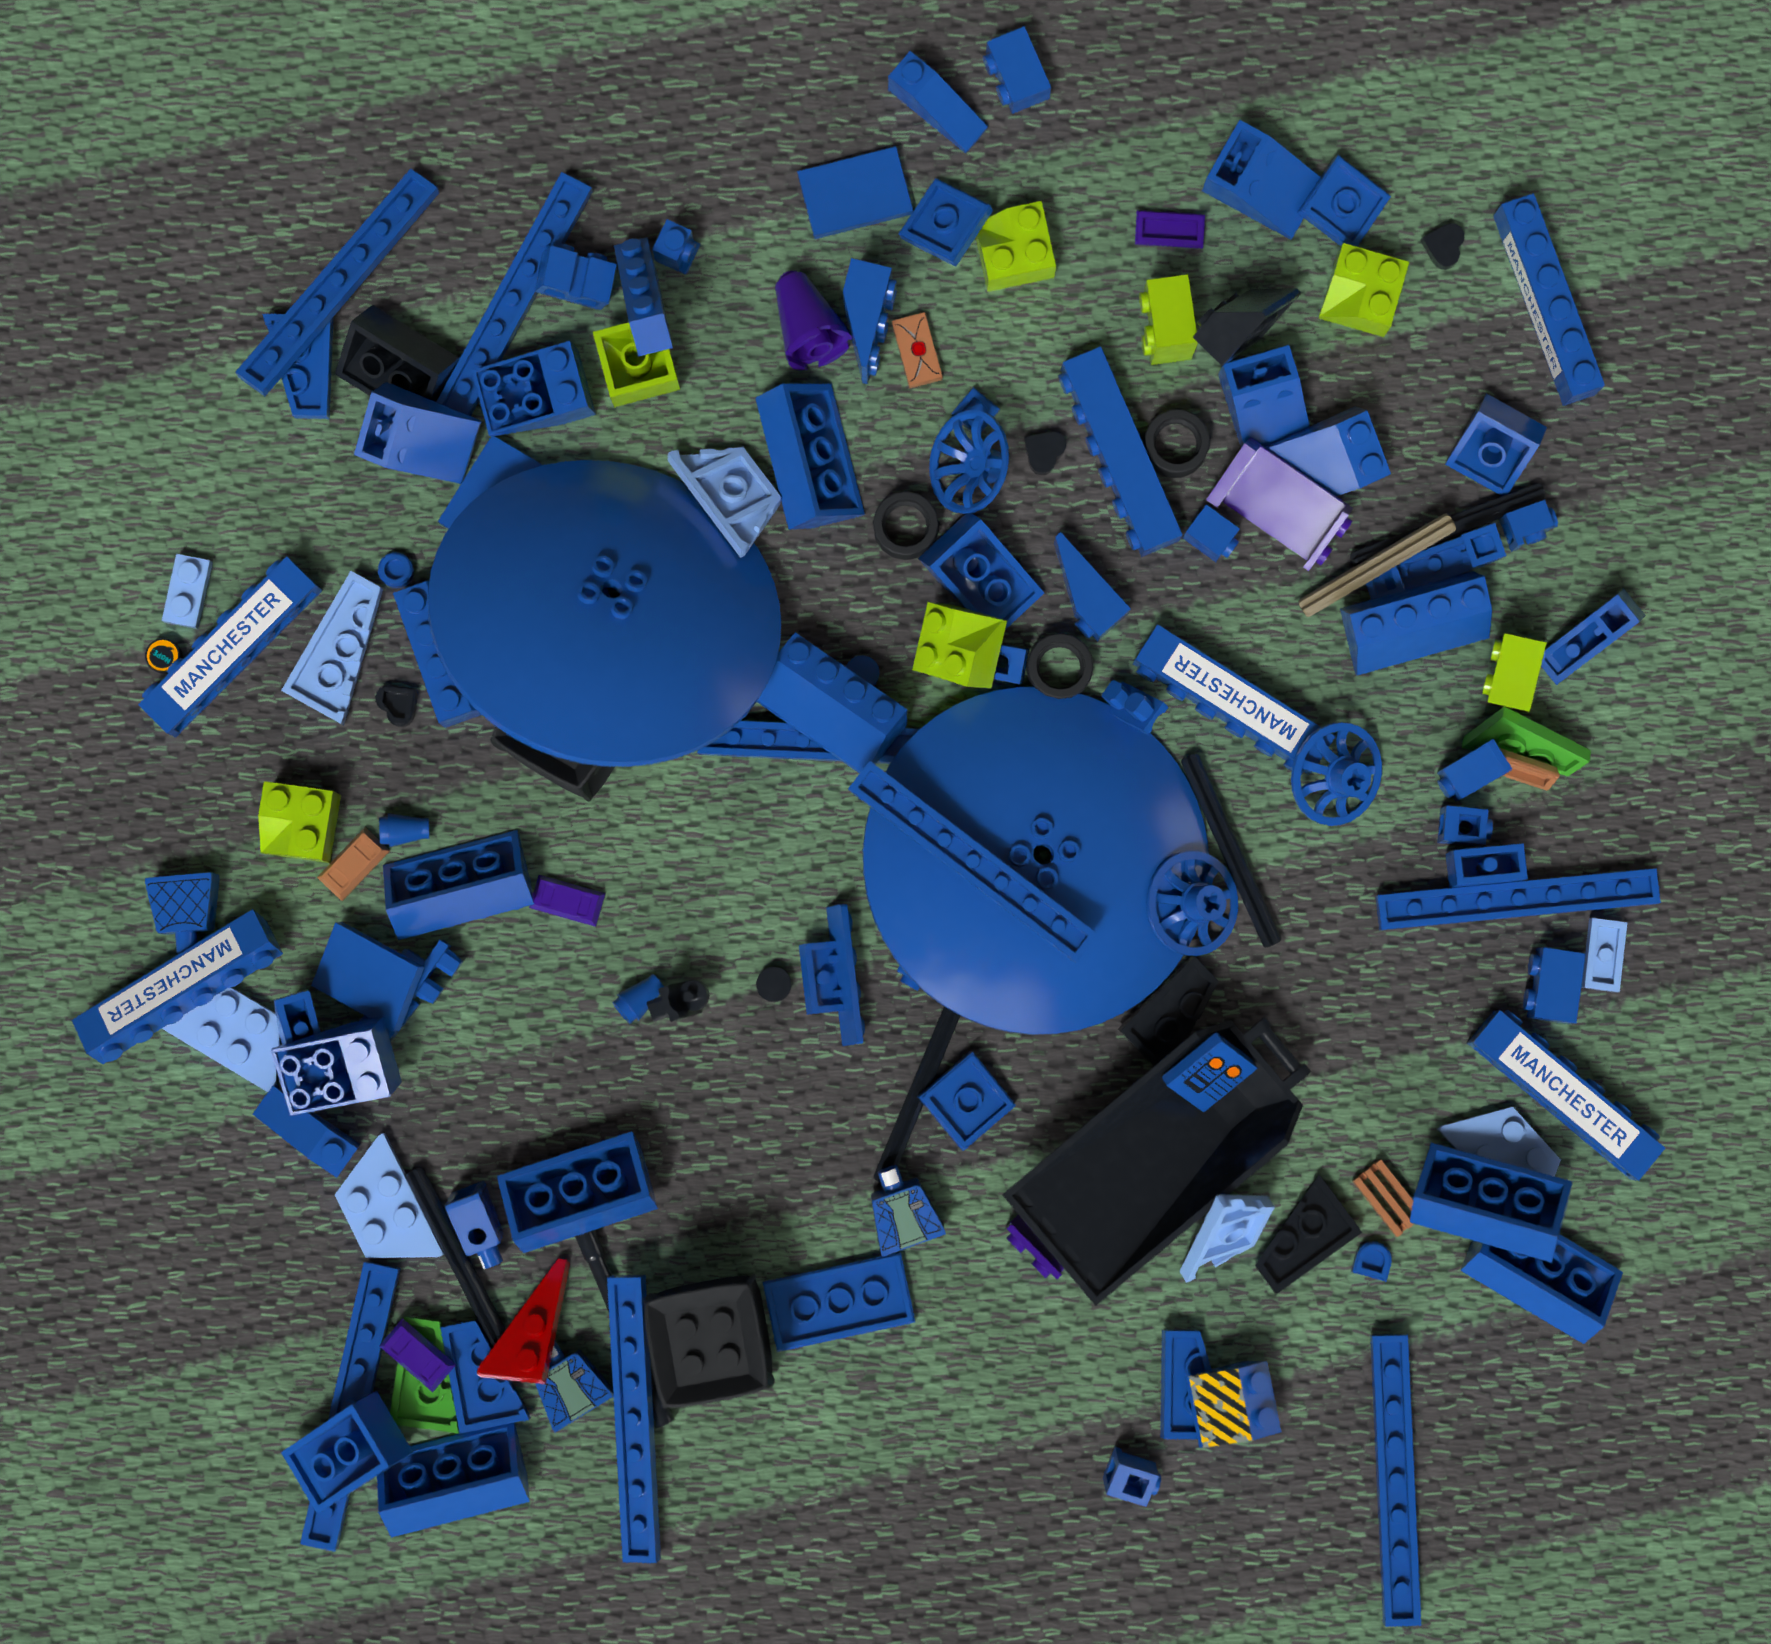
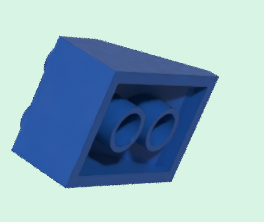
M1355 406L1266 446L1271 452L1335 496L1360 489L1391 475L1368 410Z
M972 513L965 514L918 558L963 608L1007 620L1005 630L1044 594L1042 589L986 524Z
M377 1391L351 1404L281 1452L317 1514L414 1453Z

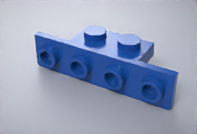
M838 904L826 908L830 941L799 945L807 1015L838 1012L842 1046L863 1043L865 1023L860 1016L859 1008L861 989L856 981L855 974L857 955L854 947H852L851 940L853 921L851 914L848 912L847 904Z

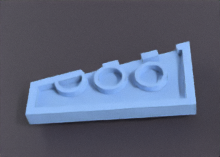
M350 571L281 691L344 726L383 592L381 587Z

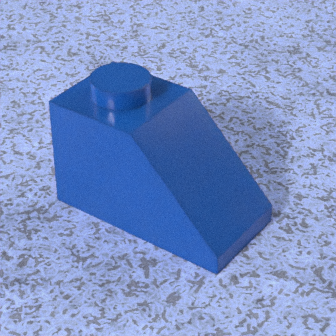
M309 990L274 999L277 1027L282 1045L321 1032Z

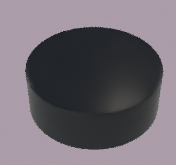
M769 967L759 974L756 987L763 999L769 1002H779L789 995L792 982L788 973L783 969Z

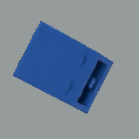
M1239 120L1209 172L1202 192L1292 240L1304 219L1297 212L1320 179V176L1272 137Z
M851 258L843 288L844 311L852 336L862 383L868 384L869 376H876L881 356L879 355L880 347L877 345L878 342L884 343L889 326V323H887L889 314L886 313V309L893 310L897 295V281L892 280L891 267Z
M571 341L472 370L490 437L558 426L596 415L579 350Z
M1289 345L1232 361L1221 367L1218 376L1241 448L1250 437L1266 447L1310 427L1299 374Z
M385 382L371 392L354 455L388 469L461 484L465 478L481 420Z
M383 1016L348 1023L271 1049L290 1116L390 1097L402 1083Z

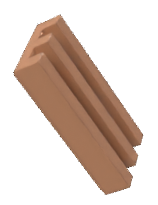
M1378 1159L1354 1178L1352 1182L1394 1236L1399 1237L1403 1234V1231L1407 1228L1409 1229L1414 1224L1410 1223V1217L1406 1215L1374 1172L1377 1170L1381 1172L1410 1211H1412L1413 1199L1384 1162ZM1368 1178L1400 1218L1401 1224L1396 1225L1364 1184V1180Z

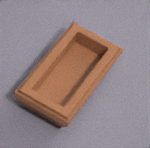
M1500 748L1513 769L1502 775L1504 777L1547 791L1560 776L1555 766Z
M365 827L317 878L343 901L390 850L384 844L380 845V840Z

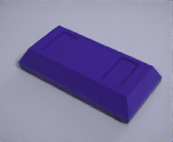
M1137 210L1135 245L1203 249L1205 215Z
M538 875L533 892L534 904L530 905L529 908L596 927L606 893Z
M403 1318L379 1345L431 1392L435 1391L456 1366L451 1359Z

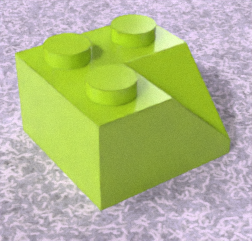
M1042 201L1009 207L987 219L976 236L987 292L1054 278L1056 263Z
M1343 243L1334 262L1319 319L1385 337L1392 325L1409 262Z
M1188 274L1147 280L1144 292H1139L1141 313H1147L1149 322L1148 326H1144V335H1141L1143 355H1149L1151 365L1191 360L1198 342L1193 338L1197 330Z
M629 322L593 332L607 388L614 407L680 390L670 349L638 356Z
M928 602L912 670L966 687L991 689L1007 620L951 604Z
M1504 633L1503 640L1495 639L1491 661H1496L1497 665L1494 675L1487 673L1482 694L1489 695L1488 703L1530 712L1546 642Z
M264 781L258 814L261 854L330 863L341 795L330 790Z

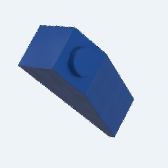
M911 51L889 74L888 90L964 153H967L988 129V126L939 74Z
M1060 532L1055 537L1054 546L1072 610L1078 620L1075 625L1086 638L1089 639L1093 636L1098 642L1129 614L1131 608Z
M1622 589L1544 651L1541 667L1557 685L1638 624L1646 615L1626 590Z
M1492 739L1437 772L1441 778L1437 782L1443 794L1447 798L1453 797L1454 801L1457 802L1513 769L1495 740Z
M275 1085L271 1087L253 1113L256 1118L304 1156L336 1178L361 1145L314 1112L290 1116L284 1093Z

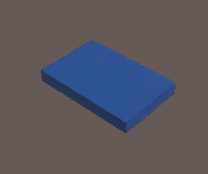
M896 147L797 171L814 239L909 216L913 213Z
M495 436L490 437L439 518L438 523L449 529L459 514L484 491L504 479L522 471L542 466V464Z
M335 922L311 986L370 1019L383 1016L386 1028L392 1031H400L424 966L343 922Z

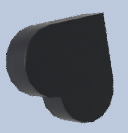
M1449 223L1422 237L1420 242L1433 264L1439 269L1447 270L1451 269L1460 258L1459 248L1465 240V234L1459 225Z
M1057 432L1024 437L1031 470L1037 475L1049 474L1054 469L1056 459H1059L1065 452L1066 441L1064 437Z
M385 685L377 691L375 702L381 710L387 712L389 722L397 727H406L411 724L415 716L418 689Z

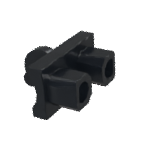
M699 980L666 985L658 989L660 997L648 1001L647 1006L654 1022L664 1018H669L670 1022L693 1017L701 1014V1009L709 1002V989L706 984Z

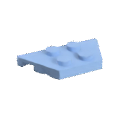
M744 447L726 448L725 450L700 449L699 454L680 455L679 450L669 452L667 461L739 557L745 556L780 506L781 496Z
M235 988L225 989L215 995L209 1003L194 1008L183 1015L182 1019L178 1022L162 1028L266 1092H269L273 1085L278 1087V1084H276L277 1070L271 1053L272 1048L280 1046L276 1013Z
M1507 1107L1491 1113L1441 1125L1437 1129L1456 1150L1555 1176L1561 1161L1514 1107Z
M386 1133L379 1135L335 1193V1197L365 1258L440 1257L444 1253L405 1178L406 1174Z
M1219 1195L1216 1197L1180 1269V1273L1186 1283L1196 1279L1195 1274L1198 1268L1205 1263L1212 1261L1213 1265L1217 1267L1233 1256L1255 1246L1275 1208L1268 1196Z

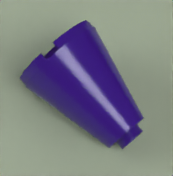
M788 271L782 274L775 285L785 357L788 364L793 369L809 370L806 364L818 361V366L822 367L835 361L849 348L847 341L848 339L852 340L849 329L805 273Z

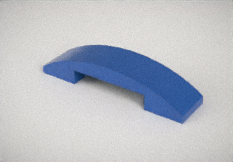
M1496 524L1487 525L1462 534V537L1423 550L1366 583L1371 600L1464 574L1506 557L1507 555Z

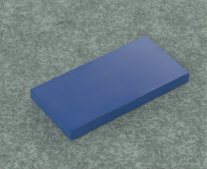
M901 1252L763 1281L777 1352L915 1323Z

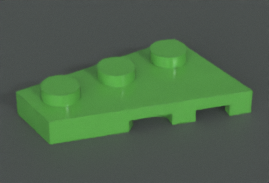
M1505 706L1466 734L1462 743V748L1473 751L1476 746L1480 747L1494 739L1499 748L1555 766L1559 773L1565 776H1570L1589 763L1591 750Z
M412 1316L404 1317V1320L445 1354L441 1334L442 1320ZM397 1363L390 1414L396 1424L459 1434L449 1374L435 1391L431 1392L403 1366Z

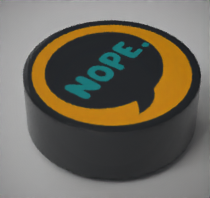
M165 638L151 642L145 652L148 666L160 674H168L167 670L170 665L177 659L183 658L181 648L175 642Z

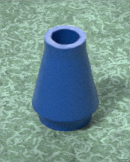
M388 813V816L379 817L380 845L389 844L390 848L421 839H429V818H416Z
M652 974L647 979L618 993V998L612 1003L620 1015L631 1024L635 1019L640 1021L648 1011L647 1002L659 997L658 989L664 986Z

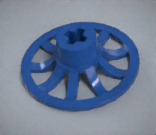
M979 410L960 412L949 419L942 427L933 444L929 465L931 485L939 502L945 508L955 513L970 514L984 509L993 501L1004 483L1008 470L1009 447L1002 426L993 416ZM969 419H974L971 428L972 440L968 438L962 427V422ZM985 421L994 431L983 442L981 426ZM952 430H954L956 438L965 448V451L956 449L944 442ZM998 440L1001 446V453L998 450L991 449L992 445ZM940 451L961 460L960 464L938 468ZM962 474L944 492L939 479L948 475ZM966 485L963 492L964 505L953 502L954 494ZM979 485L986 496L981 501L973 504L972 494Z
M1336 722L1318 728L1303 742L1292 766V792L1300 810L1309 819L1328 826L1343 825L1359 817L1370 806L1380 786L1382 777L1380 751L1371 735L1354 724ZM1332 732H1338L1336 745L1339 756L1329 749L1323 736ZM1348 732L1354 733L1362 739L1353 747L1351 754H1349L1346 744ZM1314 744L1321 755L1330 763L1328 767L1305 760ZM1368 747L1371 751L1374 765H1364L1359 762L1361 753ZM1306 769L1325 775V779L1311 782L1301 787V770ZM1371 774H1374L1371 788H1370V790H1369V792H1368V794H1367V793H1365V792L1368 790V788H1369V786H1370V783H1371ZM1328 789L1317 801L1313 810L1304 797L1310 793ZM1348 797H1356L1362 801L1355 810L1347 814L1346 800ZM1337 798L1336 812L1338 817L1322 816L1329 802Z
M1184 851L1166 859L1151 878L1147 891V915L1154 933L1166 947L1182 955L1199 956L1216 950L1226 941L1236 923L1238 895L1231 874L1218 859L1199 851ZM1195 859L1211 865L1205 873L1203 881L1197 876ZM1185 861V872L1190 884L1177 877L1171 867ZM1218 872L1225 880L1228 890L1222 891L1219 887L1212 885L1213 879ZM1165 877L1171 885L1182 892V895L1158 894L1157 891L1162 878ZM1226 899H1230L1228 919L1222 916L1226 909ZM1156 903L1180 905L1181 910L1159 921ZM1187 919L1179 932L1177 942H1175L1168 936L1165 930L1172 924ZM1210 921L1224 928L1213 941H1211L1208 935V924ZM1198 925V936L1203 946L1196 948L1187 947L1188 937L1191 931Z

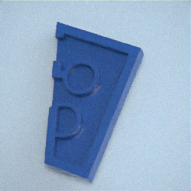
M262 314L269 332L285 314ZM333 318L281 377L290 409L295 419H330Z
M478 1320L442 1326L440 1329L445 1355L456 1364L449 1373L459 1433L530 1420L531 1416L510 1380L482 1378L477 1374L478 1367L492 1350Z
M1162 1330L1160 1437L1163 1439H1197L1185 1376L1211 1369L1204 1342L1198 1330Z

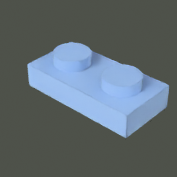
M176 554L162 616L164 623L195 629L199 628L213 564L212 561Z
M1589 918L1581 988L1620 992L1628 922Z

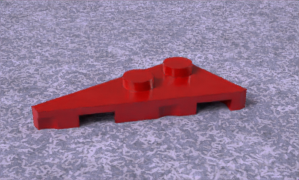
M557 1259L477 1370V1374L480 1377L546 1384L570 1263L566 1259Z

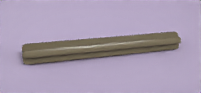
M1445 513L1302 597L1298 603L1303 613L1307 617L1314 615L1455 532L1456 526L1454 521Z

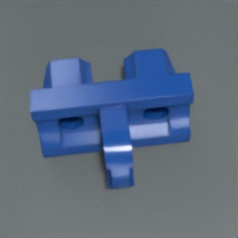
M1115 680L1111 681L1102 693V698L1111 706L1110 714L1146 735H1149L1152 731L1156 718L1168 709L1164 702L1123 681L1121 683Z
M439 940L426 960L410 949H403L400 953L424 966L413 998L419 997L434 1004L445 988L430 979L432 973L438 967L453 977L462 965L463 961L450 950L451 945L444 940Z

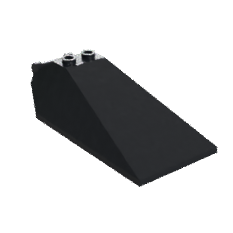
M1266 1017L1260 1019L1244 1034L1231 1020L1194 1032L1002 1194L1095 1306L1208 1213L1217 1196L1229 1195L1289 1145L1303 1108V1104L1291 1089L1302 1081L1311 1070L1305 1063L1300 1064L1271 1030L1270 1026L1272 1024ZM1217 1032L1251 1058L1258 1069L1203 1112L1165 1084L1162 1076ZM1258 1037L1289 1071L1290 1075L1283 1081L1251 1044Z

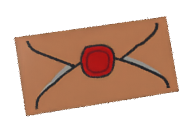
M925 312L893 320L892 327L909 389L941 381L943 377Z

